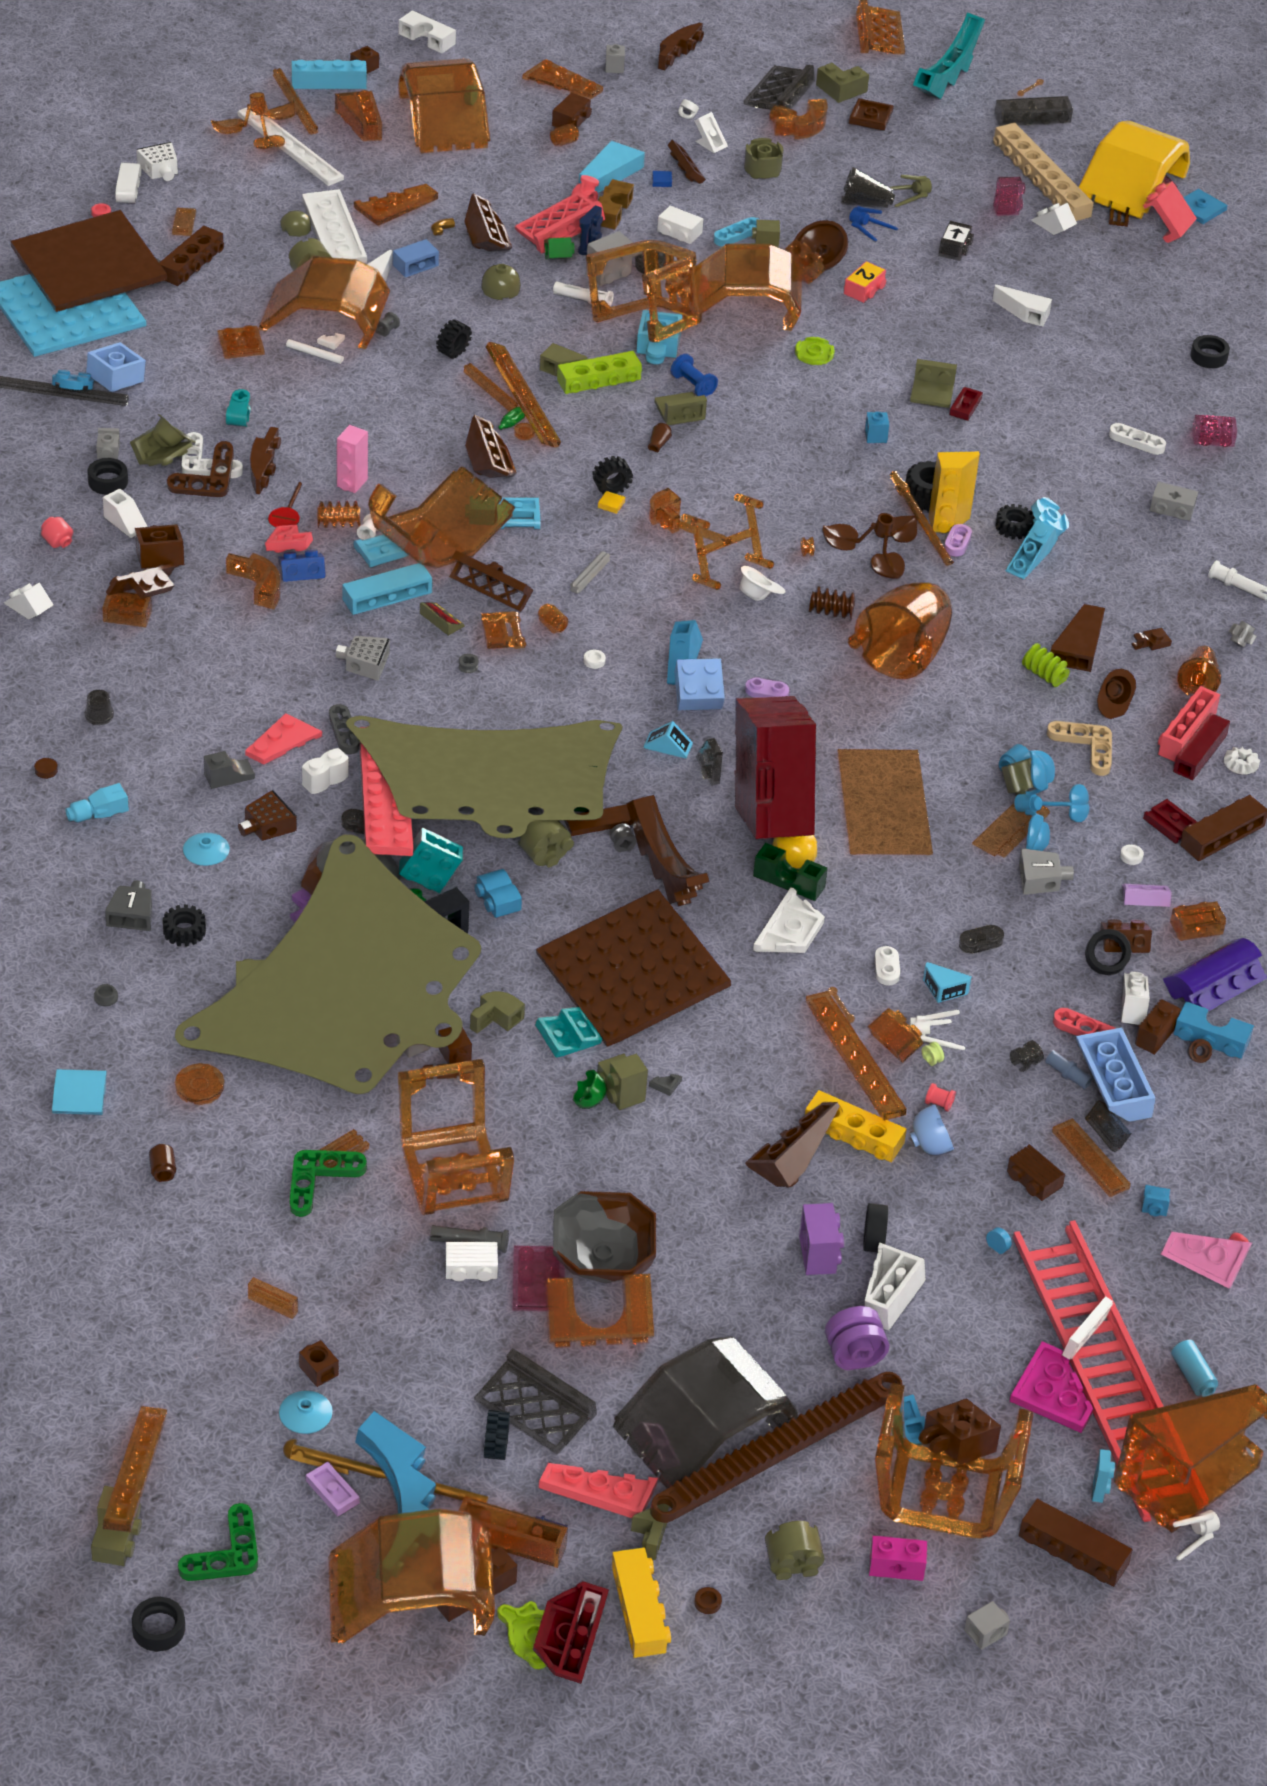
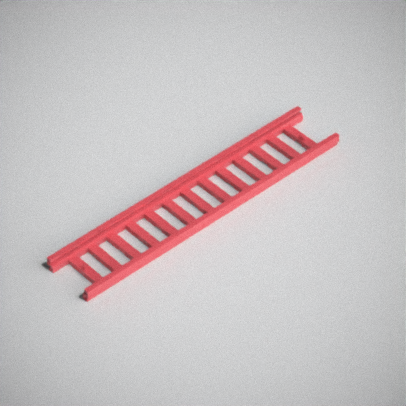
M1075 1220L1070 1221V1225L1065 1228V1232L1071 1242L1070 1244L1029 1252L1020 1231L1014 1232L1013 1240L1063 1349H1065L1070 1337L1080 1326L1065 1329L1061 1319L1092 1313L1105 1296L1113 1301ZM1076 1253L1080 1261L1079 1263L1039 1271L1034 1261ZM1084 1272L1089 1282L1049 1290L1046 1289L1043 1280ZM1094 1292L1098 1300L1061 1309H1055L1052 1302L1054 1299ZM1113 1301V1305L1106 1317L1107 1321H1103L1093 1334L1113 1331L1116 1340L1081 1347L1069 1362L1083 1386V1392L1087 1401L1089 1400L1093 1407L1092 1412L1144 1522L1151 1521L1150 1512L1145 1503L1190 1494L1197 1511L1204 1510L1203 1507H1207L1208 1498ZM1121 1350L1126 1359L1083 1369L1079 1361L1082 1358ZM1130 1370L1135 1378L1134 1381L1092 1389L1088 1380ZM1135 1391H1141L1145 1401L1102 1409L1097 1400ZM1147 1411L1151 1412L1155 1420L1111 1430L1107 1421L1108 1419ZM1160 1431L1165 1442L1121 1451L1116 1440ZM1170 1452L1174 1463L1136 1471H1130L1126 1463L1129 1460ZM1180 1473L1184 1484L1141 1493L1136 1484L1139 1481Z

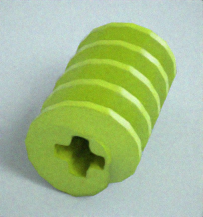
M1038 643L1034 644L1022 659V665H1025V668L1031 670L1034 674H1038L1040 678L1045 679L1046 682L1051 683L1054 687H1058L1069 677L1070 670L1066 669L1067 662L1061 661V658L1058 656L1054 657L1052 652L1047 653V649L1041 648V645Z

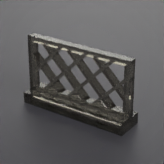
M774 65L745 98L744 104L756 108L775 110L779 116L785 117L815 82L814 65H806L804 69Z
M512 1348L506 1355V1362L477 1393L474 1400L489 1410L505 1411V1406L521 1404L522 1414L510 1416V1424L558 1455L588 1420L591 1421L597 1415L596 1402ZM507 1371H510L517 1376L518 1382L502 1384L501 1378ZM533 1386L538 1390L537 1396L522 1397L521 1388ZM519 1389L520 1398L504 1400L503 1390ZM500 1391L501 1401L489 1402L484 1398L489 1392ZM554 1400L558 1403L559 1409L543 1411L542 1401ZM539 1402L540 1412L525 1414L524 1404ZM574 1413L580 1417L576 1423L564 1425L563 1415ZM560 1415V1426L545 1428V1417ZM541 1418L543 1428L531 1430L526 1426V1420ZM562 1432L563 1438L557 1445L547 1440L546 1434Z

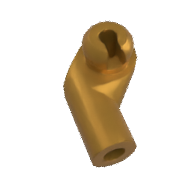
M442 219L432 224L431 230L433 235H442L443 229L455 227L454 219Z

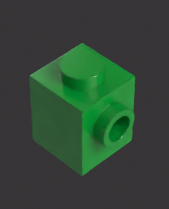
M571 237L548 238L544 240L545 260L569 259L575 252L574 242H571Z

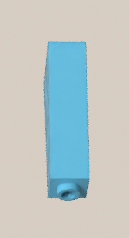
M611 141L579 174V183H581L580 178L582 175L594 177L599 180V185L595 187V191L599 193L604 190L605 186L610 184L612 179L621 181L644 167L645 152Z

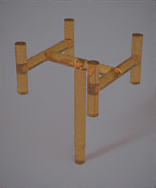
M740 493L735 494L734 500L745 504L749 529L728 537L709 530V521L686 513L682 514L681 520L676 522V527L694 534L701 575L695 573L692 576L694 582L719 590L721 583L710 578L706 554L751 537L754 554L747 553L745 560L768 569L774 567L773 561L763 558L754 509H761L764 505L763 501ZM703 538L714 542L704 546Z

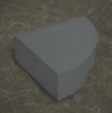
M676 1074L660 1078L657 1076L649 1082V1087L671 1096L682 1082V1076Z

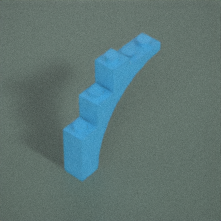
M373 1411L359 1427L355 1443L371 1455L383 1470L392 1487L398 1508L399 1526L397 1538L392 1550L382 1563L378 1579L387 1584L392 1577L397 1579L405 1568L404 1563L408 1558L413 1560L421 1548L428 1552L433 1545L438 1547L446 1536L444 1529L447 1521L429 1509L436 1498L433 1495L436 1483L419 1472L426 1460L423 1458L426 1447Z

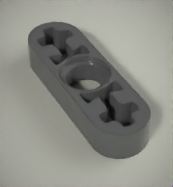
M333 705L329 709V720L338 747L345 754H355L359 750L358 738L350 729L347 732L339 731L341 728H348L346 721L351 718L350 711L345 705ZM337 713H340L342 719L339 720V716ZM346 739H349L351 745L346 743Z

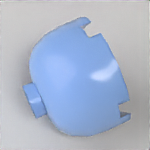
M934 1104L920 1111L913 1121L914 1132L910 1133L915 1147L920 1145L924 1152L930 1155H940L954 1150L936 1105Z

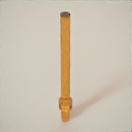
M897 471L891 472L890 477L896 485V491L905 499L945 565H952L954 563L909 492L908 484L901 479Z

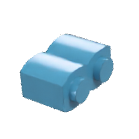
M504 869L477 876V884L474 886L476 895L484 899L487 912H492L495 918L522 909V897Z

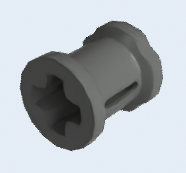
M393 312L386 313L382 320H377L374 323L376 333L384 337L390 333V330L400 326L399 317Z

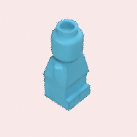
M120 783L100 788L88 797V801L83 799L71 803L70 807L65 809L69 821L77 823L91 819L92 815L94 818L111 817L114 814L129 811L128 796Z

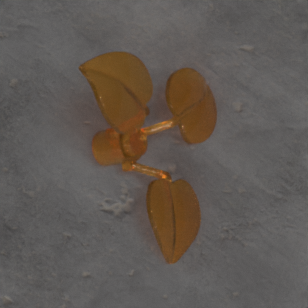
M255 92L249 95L250 104L247 105L245 120H211V124L216 131L222 134L237 133L242 131V127L247 126L250 111H252L254 115H260L264 137L253 141L254 147L259 149L281 147L285 144V139L280 135L268 137L264 116L272 117L275 120L291 118L295 115V103L292 101L285 105L268 109L264 93Z

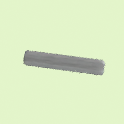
M601 551L570 584V591L577 594L580 593L610 561V554Z

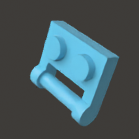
M497 498L498 529H504V527H534V529H540L539 498ZM504 518H533V519H504Z
M394 529L387 531L386 534L363 541L361 539L355 540L353 543L354 548L361 554L369 567L409 556V549Z

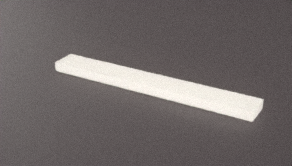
M251 105L238 111L240 118L327 186L344 180V175L255 106Z

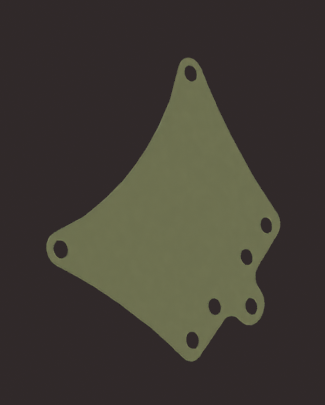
M354 716L346 721L347 727L363 744L379 767L391 789L401 815L412 819L471 820L480 824L486 834L506 839L522 836L526 833L527 825L533 821L595 820L603 815V787L607 766L623 727L621 723L602 720H591L566 726L517 730L436 728L402 724L367 716ZM365 720L370 725L366 728H359L354 725V722ZM610 723L615 728L613 730H603L599 725ZM424 806L428 809V812L417 814L412 811V808ZM464 806L474 809V813L465 815L461 814L458 809ZM539 807L544 810V813L533 815L528 812V809ZM584 807L590 812L587 815H578L574 812V809ZM506 825L510 826L513 831L503 834L497 831V827Z
M351 834L342 835L333 841L320 881L306 907L281 942L253 972L217 1002L183 1021L175 1031V1038L181 1046L235 1055L311 1076L354 1094H365L378 1084L410 1046L423 1044L434 1048H441L452 1044L459 1037L463 1023L458 1014L450 1009L448 998L479 957L481 945L478 940L442 917L409 890L382 864L359 837ZM350 841L354 843L355 851L351 854L341 853L339 847L343 842ZM458 947H464L468 949L469 956L465 960H456L453 957V951ZM432 981L440 982L442 984V991L439 994L431 995L426 991L427 984ZM441 1023H447L451 1026L452 1032L446 1037H440L435 1033L436 1026ZM188 1027H197L200 1030V1036L195 1040H187L184 1037V1031ZM393 1033L397 1034L400 1037V1043L396 1047H387L384 1044L385 1036ZM361 1068H367L371 1071L372 1077L366 1082H359L355 1078L356 1071Z

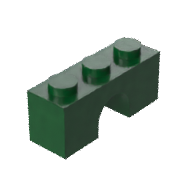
M765 842L755 856L753 876L788 891L790 888H794L797 891L796 894L816 901L825 889L828 868L807 859L800 869H796L787 862L785 850Z

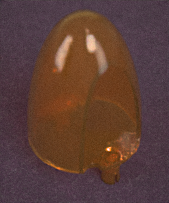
M913 582L896 587L874 600L860 613L855 624V633L848 638L850 640L848 645L853 649H857L862 645L864 650L863 658L879 673L894 679L916 677L932 662L945 640L952 617L950 598L940 586L930 582Z

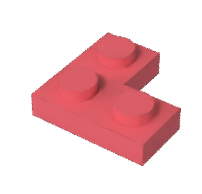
M297 525L277 526L265 542L266 551L280 553L291 549L295 551L306 550L313 541L312 532L299 533Z

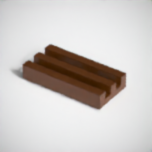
M1110 207L1109 224L1128 227L1130 208L1127 207L1125 220L1121 222L1122 212L1118 211L1117 221H1113L1114 209Z

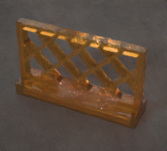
M860 0L856 11L860 53H868L870 49L891 54H905L900 11L868 6L867 0Z

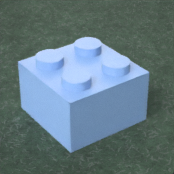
M119 342L88 352L86 373H90L91 378L109 391H118L119 389L144 382L146 360Z
M721 658L677 660L674 673L678 710L722 709L725 696Z

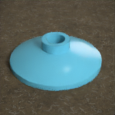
M214 833L196 834L190 837L183 846L185 857L192 863L203 866L222 862L230 851L227 840Z
M299 1391L284 1399L279 1409V1416L281 1422L289 1430L301 1434H310L320 1431L330 1422L332 1406L326 1397L317 1392Z

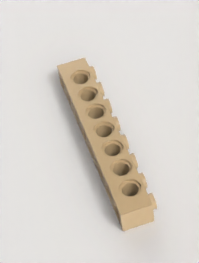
M1016 123L996 127L995 136L993 137L995 146H998L1004 155L1008 156L1014 165L1018 166L1023 171V174L1030 178L1034 186H1037L1043 195L1052 201L1053 205L1059 203L1061 206L1068 203L1076 221L1092 216L1094 202Z

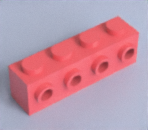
M1200 686L1195 694L1189 698L1185 707L1181 708L1178 716L1171 721L1167 730L1161 734L1158 740V745H1160L1158 755L1175 762L1177 755L1210 713L1216 715L1220 694Z

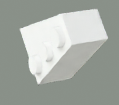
M879 1243L873 1274L870 1278L865 1297V1307H870L877 1311L883 1329L890 1330L925 1282L924 1259Z

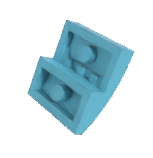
M57 1069L52 1113L103 1115L107 1071Z

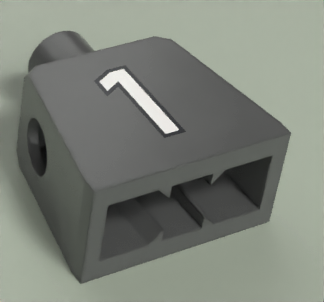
M138 880L133 881L131 887L119 886L105 910L106 926L151 931L152 891L145 888V884Z

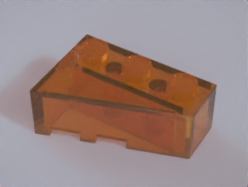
M362 90L360 92L336 93L335 112L342 116L345 123L352 127V130L363 142L382 140V121L373 92Z

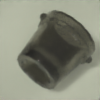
M93 690L87 695L84 714L85 719L93 726L105 725L114 717L110 696L104 690Z

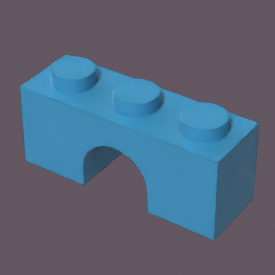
M1185 1002L1177 1019L1174 1035L1185 1041L1204 1039L1211 1044L1212 1049L1221 1051L1227 1056L1242 1059L1251 1040L1254 1025L1231 1017L1226 1026H1213L1206 1020L1209 1009Z

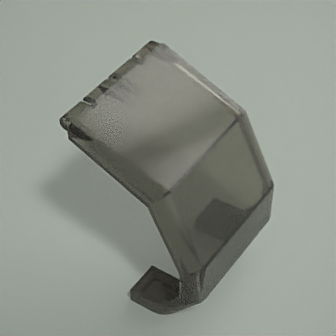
M727 1335L707 1339L660 1365L614 1417L613 1428L624 1440L629 1436L627 1444L639 1458H643V1462L655 1476H658L661 1472L658 1479L668 1489L677 1480L681 1482L684 1476L690 1477L694 1471L697 1473L726 1439L766 1416L765 1421L773 1430L777 1426L780 1428L784 1422L788 1424L792 1418L797 1419L798 1412L788 1396L737 1340Z

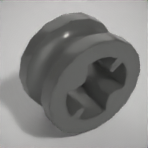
M463 654L459 658V669L464 673L476 672L479 663L478 657L474 654Z

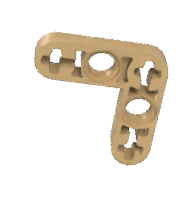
M1063 721L1049 723L1047 736L1050 739L1061 742L1090 744L1091 771L1099 776H1105L1110 773L1112 764V732L1108 727ZM1081 732L1084 734V736H1078L1074 733ZM1102 749L1106 753H1098L1096 750ZM1099 760L1103 761V767L1099 766Z

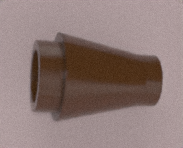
M658 423L653 427L648 445L650 451L658 453L671 438L672 430L670 426L665 423Z

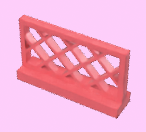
M577 192L517 224L515 229L535 244L540 253H544L545 239L572 238L581 233L579 221L595 205L602 208L603 220H605L601 202L598 200L592 202Z

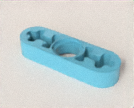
M749 217L717 230L714 233V243L718 246H728L752 236V227H756V219L758 218Z

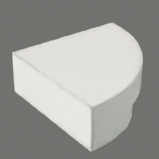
M335 333V336L326 337V335H323L317 339V343L335 350L345 340V335Z

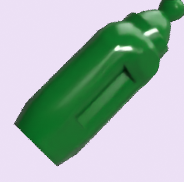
M522 407L513 408L503 416L498 428L502 430L503 428L515 426L525 418L527 411Z

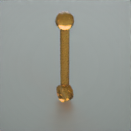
M1037 79L1033 85L1024 90H1019L1017 95L1024 96V93L1038 85H1042L1044 81Z
M830 987L828 993L834 997L846 1016V1021L853 1023L855 1016L848 1012L837 995V988Z

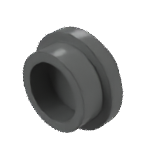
M102 984L94 992V1001L100 1006H111L118 1000V992L110 984Z

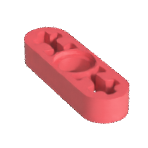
M1059 1008L1054 1013L1053 1024L1055 1027L1075 1036L1095 1033L1097 1030L1101 1032L1116 1029L1113 1026L1068 1008ZM1081 1026H1088V1027H1090L1092 1030H1091V1031H1083L1080 1027H1081Z

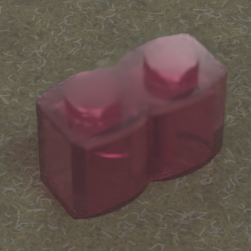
M1021 177L997 178L993 203L996 216L1019 215L1020 210L1023 209L1022 194H1025L1026 188Z

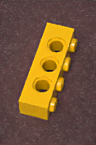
M818 1090L806 1107L805 1115L822 1102H838L840 1107L826 1134L830 1135L834 1140H842L851 1144L857 1150L869 1152L877 1159H885L892 1163L905 1143L907 1128Z

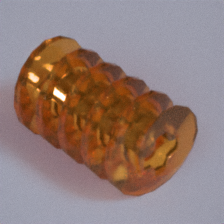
M320 501L317 507L318 528L321 522H323L325 528L328 527L329 522L332 523L333 528H336L338 522H340L342 528L345 527L346 522L349 523L351 528H353L355 522L360 526V507L357 501L353 502L352 507H350L348 501H345L343 507L340 501L336 502L335 507H333L331 501H328L327 507L324 506L323 501Z

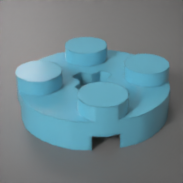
M1038 499L1031 506L1035 517L1033 522L1035 523L1036 520H1040L1055 527L1057 537L1069 527L1066 515L1063 514L1061 516L1058 512L1060 507L1050 499Z

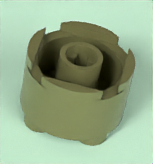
M756 138L751 140V144L746 145L744 169L752 178L766 179L780 175L784 149L779 142L775 144L769 138Z
M308 238V241L305 242L302 240L297 242L289 252L290 267L299 280L305 284H322L335 267L333 258L321 241L314 238Z
M559 820L530 822L527 825L526 833L520 836L521 839L518 841L519 846L536 865H546L548 868L557 865L559 860L574 845L571 834Z
M791 1521L779 1525V1531L773 1534L771 1529L765 1536L771 1571L775 1574L777 1580H787L792 1577V1574L802 1573L804 1577H812L819 1573L818 1568L824 1563L825 1558L816 1525L813 1528L810 1527L807 1521Z

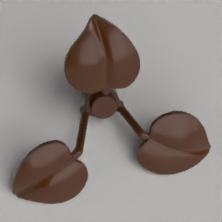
M881 513L878 515L876 523L872 522L869 529L860 538H858L857 530L851 525H823L822 531L826 541L832 547L845 551L853 550L856 543H860L874 529L878 537L884 538L883 554H875L872 557L871 567L877 574L891 579H898L903 575L905 562L896 552L887 554L888 537H893L896 542L907 543L914 540L917 536V515L893 517L889 513Z

